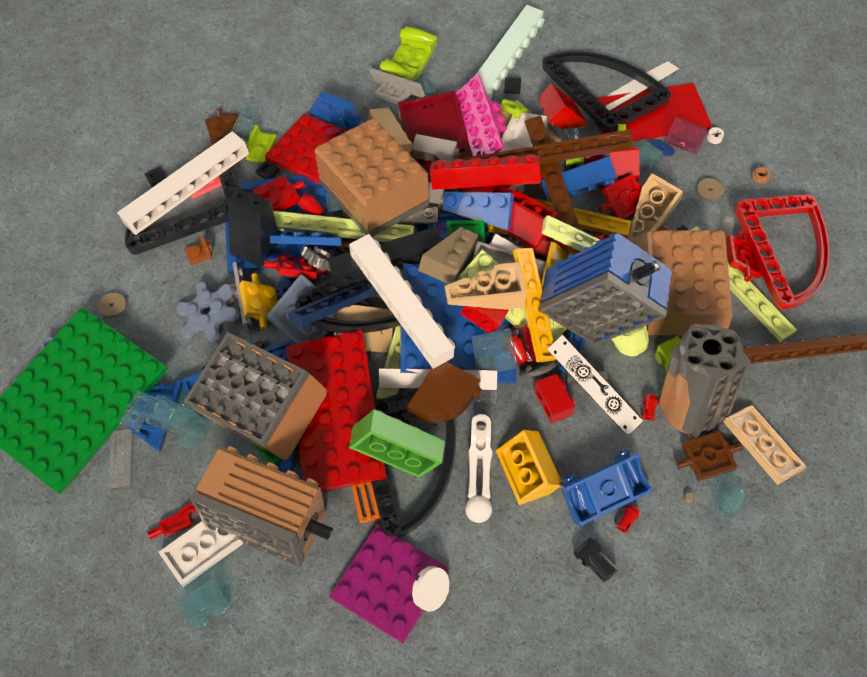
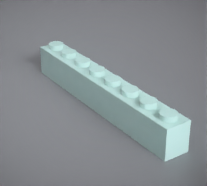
M526 5L477 72L482 78L487 97L490 100L494 90H498L501 80L507 77L508 70L512 69L516 59L521 57L523 49L529 46L530 39L536 36L537 29L543 26L544 11Z

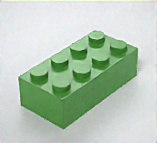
M374 409L353 426L349 448L420 478L442 463L445 441Z

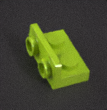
M255 125L249 133L247 143H245L249 154L245 156L246 160L264 163L266 161L265 155L274 146L277 136L260 132L259 125Z

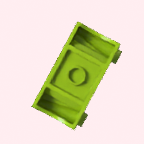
M406 26L400 32L401 45L391 60L386 59L381 62L380 70L416 82L437 46V36Z

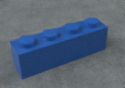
M610 156L561 173L570 198L579 196L580 192L585 190L587 192L597 189V186L603 184L604 186L612 185L615 183V180H618L614 163ZM542 179L541 181L546 198L549 202H551L544 179Z

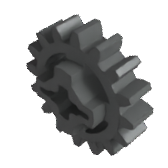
M305 244L301 251V255L308 259V263L321 271L329 270L327 259L335 257L332 250L322 245Z

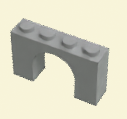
M418 134L415 136L412 147L413 158L432 162L437 160L452 161L458 159L460 149H457V142ZM428 183L429 205L438 207V211H441L444 192L450 189L432 190L431 183Z

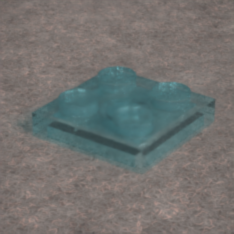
M510 328L472 336L477 370L500 372L518 368L512 330Z

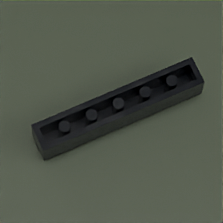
M436 227L379 244L382 252L387 253L390 257L393 267L396 266L398 269H402L404 263L419 264L422 255L440 243L441 239ZM350 252L327 259L335 287L367 279L351 257Z

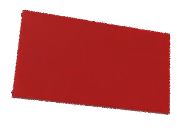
M689 83L666 87L671 92L668 104L626 125V130L631 129L633 142L713 128L695 84ZM641 91L610 110V112L613 113L652 93V91ZM630 93L599 97L597 99L604 106H607ZM646 102L648 105H653L652 102ZM637 108L632 109V110L635 111V112H640V111H641L640 109H637ZM602 112L595 113L597 115H603ZM625 115L619 116L622 119L627 118V116ZM599 126V129H600V131H601V134L613 133V132H605V131Z

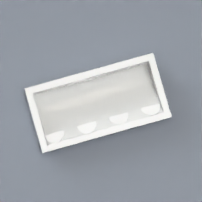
M522 112L520 119H513L512 115L507 130L502 137L504 148L499 152L531 147L532 144L524 121L540 115ZM541 115L544 126L547 129V116Z

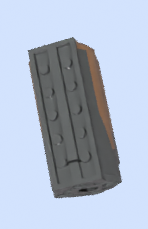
M694 324L683 334L681 342L673 348L659 399V406L668 423L678 431L689 435L691 439L705 436L725 424L723 422L725 418L730 415L751 362L744 353L737 332L716 324Z

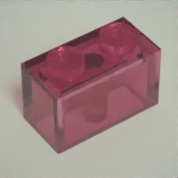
M675 117L665 143L697 155L708 130Z

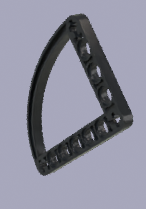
M570 51L553 54L543 60V70L605 132H614L618 130L619 124L628 125L668 104L670 101L671 92L660 82L642 70L613 57L592 52ZM585 62L604 66L635 79L648 87L652 93L611 113L561 63ZM556 73H562L563 75L558 76ZM570 82L573 85H566L565 83ZM581 92L583 95H576L575 93ZM592 102L593 105H587L585 103ZM646 102H652L653 105H648ZM637 108V109H640L641 111H640V112H635V111H633L632 109ZM602 112L603 115H597L595 113ZM625 115L627 116V118L622 119L619 116Z
M231 166L227 169L230 170L229 173L219 175L227 203L139 235H134L127 227L125 246L128 251L133 255L140 254L228 222V200L236 189L240 188L234 167ZM234 182L233 185L226 186L228 183ZM224 212L223 216L216 217L219 213ZM207 218L206 222L199 223L202 219ZM185 225H190L189 228L182 229ZM173 231L171 235L166 236L167 232ZM156 237L154 241L148 242L150 238Z
M330 277L298 299L295 303V310L308 305V303L311 304L317 301L313 299L316 295L325 298L353 286L358 281L345 286H338L336 290L330 291L327 287L335 286L332 277ZM394 315L363 321H346L324 317L309 323L315 327L338 333H348L357 330H363V333H370L401 325Z
M418 388L376 400V410L378 411L379 406L385 404L388 406V411L384 414L390 417L408 412L407 406ZM400 399L408 400L405 407L400 408L397 406V402ZM455 418L446 421L445 454L435 488L422 508L403 523L401 521L386 463L387 479L371 482L382 528L387 536L399 538L412 532L429 518L440 503L449 484L454 466L457 438ZM382 484L388 485L389 488L385 494L378 493V487ZM388 503L392 504L394 507L393 511L389 514L383 513V506ZM388 519H392L394 525L398 526V528L395 529V533H392L390 530H388L391 528V524Z

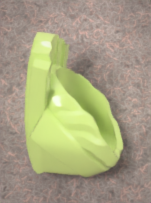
M645 325L611 340L622 354L637 356L648 347L647 326Z

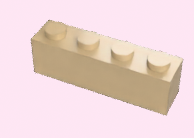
M370 109L369 120L372 118L376 119L410 154L413 147L412 142L409 141L406 133L402 130L400 123L397 122L395 115L392 114L390 109Z

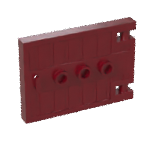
M455 91L398 102L403 129L409 141L412 142V146L416 134L457 142V149H460V153L465 152L464 155H459L458 159L473 157ZM414 158L418 160V163L425 161V163H420L419 165L424 170L427 169V172H430L432 161Z

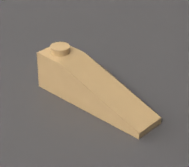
M652 173L642 187L628 240L643 250L647 233L656 231L664 224L682 199L683 191Z
M519 262L499 264L494 266L492 270L487 272L481 271L477 276L469 279L463 278L445 286L448 305L504 310L524 308L527 296Z

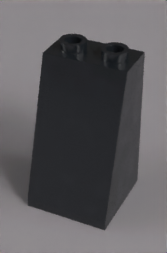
M238 187L228 200L229 252L235 257L262 268L264 260L269 258L278 243H270V235H279L270 200Z

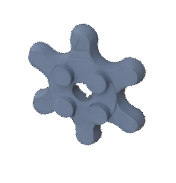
M200 282L196 286V298L189 303L181 302L176 307L179 315L188 316V322L182 327L181 335L185 339H191L198 331H205L207 340L215 342L220 337L219 325L223 321H235L240 316L238 309L227 306V301L234 294L235 290L233 286L225 284L218 291L211 293L209 284ZM204 308H211L209 313L204 314Z

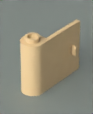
M351 305L335 313V319L363 321L391 316L393 313L390 309ZM392 328L382 330V334L381 331L364 333L366 351L388 354L392 341ZM334 332V335L343 334V333Z

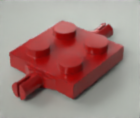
M631 174L602 189L601 191L607 203L599 207V210L604 209L600 213L603 214L611 210L614 217L620 219L635 213L644 184L640 185L634 175Z
M283 175L252 191L253 194L270 200L273 211L281 212L299 203L300 196L296 191L304 188L305 184L301 180L293 185Z
M738 232L736 234L737 238L729 234L726 237L728 264L732 268L740 270L746 282L751 281L752 277L759 279L762 273L749 244L745 240L744 233Z
M283 253L282 255L276 254L275 261L264 260V268L275 269L278 271V275L298 277L302 274L307 279L316 280L317 274L326 276L328 272L327 269L321 271L317 267L310 265L308 259H305L304 256L293 257L290 254Z

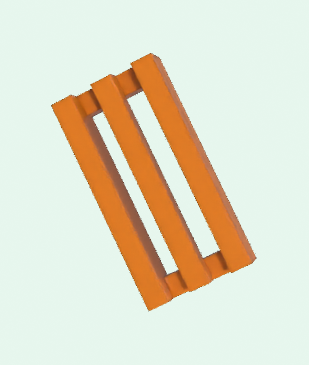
M371 482L351 486L360 523L379 519L380 516ZM366 485L369 487L375 515L370 513L364 487ZM358 487L361 489L367 517L362 515L356 490Z

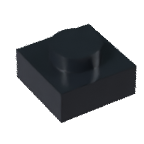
M505 77L504 93L520 94L521 78Z

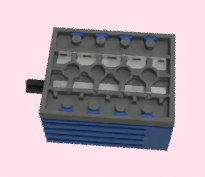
M612 233L609 238L598 240L595 245L584 247L581 252L571 254L567 259L557 261L554 266L546 269L540 298L541 304H539L538 311L591 344L598 345L665 318L672 272L666 265L621 234Z

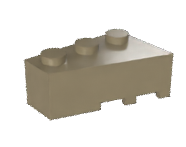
M460 227L422 255L418 271L447 284L456 282L474 249L478 234Z

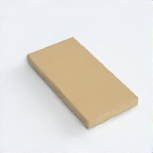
M753 405L726 417L723 421L777 485L795 476L807 467Z

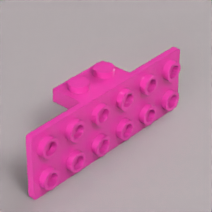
M477 74L456 93L473 156L497 153L502 150L504 145L499 132L503 133L507 130L506 120L502 115L500 104L496 101L493 102L487 97L482 78Z

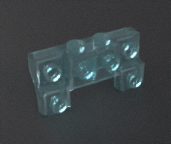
M137 391L131 404L126 408L119 425H126L139 432L146 420V423L181 437L177 448H182L197 456L212 427L213 421L194 414L195 411L190 406L175 403L167 396L161 397L157 395L155 398Z

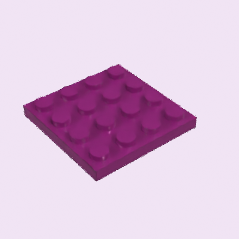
M376 525L329 598L401 644H404L424 611L414 603L412 595L415 580L418 581L420 577L419 573L426 567L435 566L443 569L447 574L449 568L400 538L387 536L383 528Z

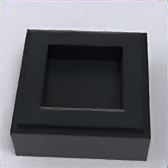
M266 160L255 170V174L263 179H271L280 169Z
M160 167L144 174L152 188L167 178Z

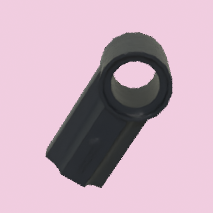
M588 538L574 551V556L582 561L581 564L586 567L588 566L604 583L618 570L602 553L600 545L592 538Z

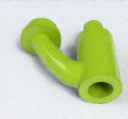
M506 99L502 101L501 111L512 114L513 119H520L522 112L529 113V109L523 108L524 105Z

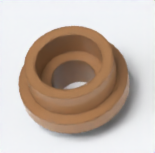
M759 167L753 171L752 179L759 184L767 183L770 179V172L765 167Z

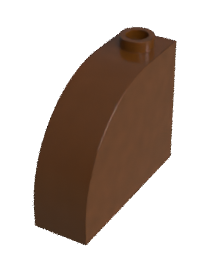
M448 362L434 369L431 368L408 404V414L418 420L429 423H441L452 420L461 415L474 398L477 399L482 391V388H480L481 380Z

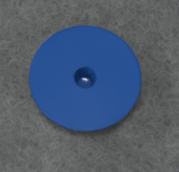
M654 140L650 143L652 150L660 155L672 156L675 152L673 147L666 142Z

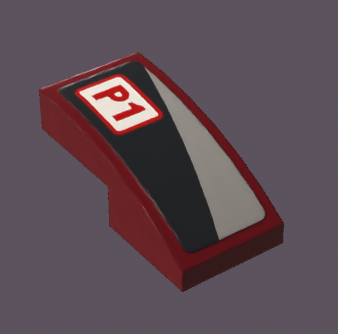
M526 325L513 326L511 328L512 336L517 334L519 338L521 337L529 357L524 364H539V362H536L528 327Z

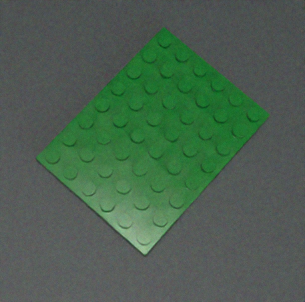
M81 307L0 396V449L60 495L165 374L168 368Z

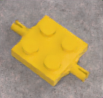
M254 273L251 275L252 282L242 280L239 284L244 316L258 320L260 330L266 331L268 330L267 321L269 320L265 316L278 302L275 287L261 284L259 275Z

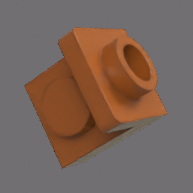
M200 236L201 243L184 248L191 265L212 258L210 252L213 251L209 241H205L203 236Z

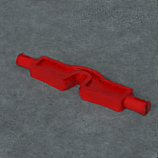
M190 503L184 506L178 514L160 521L159 527L147 531L150 540L161 534L168 536L174 532L191 527L190 515L193 512L197 513L193 504Z

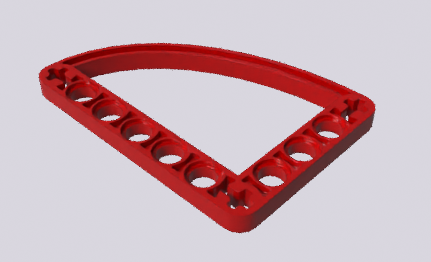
M805 194L739 201L734 209L775 305L782 310L804 304L821 287L829 265L828 234L816 199L811 195ZM788 202L792 203L795 207L789 206ZM772 204H776L779 209L774 208ZM756 205L761 206L764 210H759ZM808 213L816 238L817 266L810 286L802 293L793 295L758 217ZM746 221L752 222L754 226L748 225ZM753 236H758L761 241L755 240ZM760 250L765 251L768 256H763ZM766 266H771L775 272L769 271ZM773 281L779 282L781 287L775 286Z

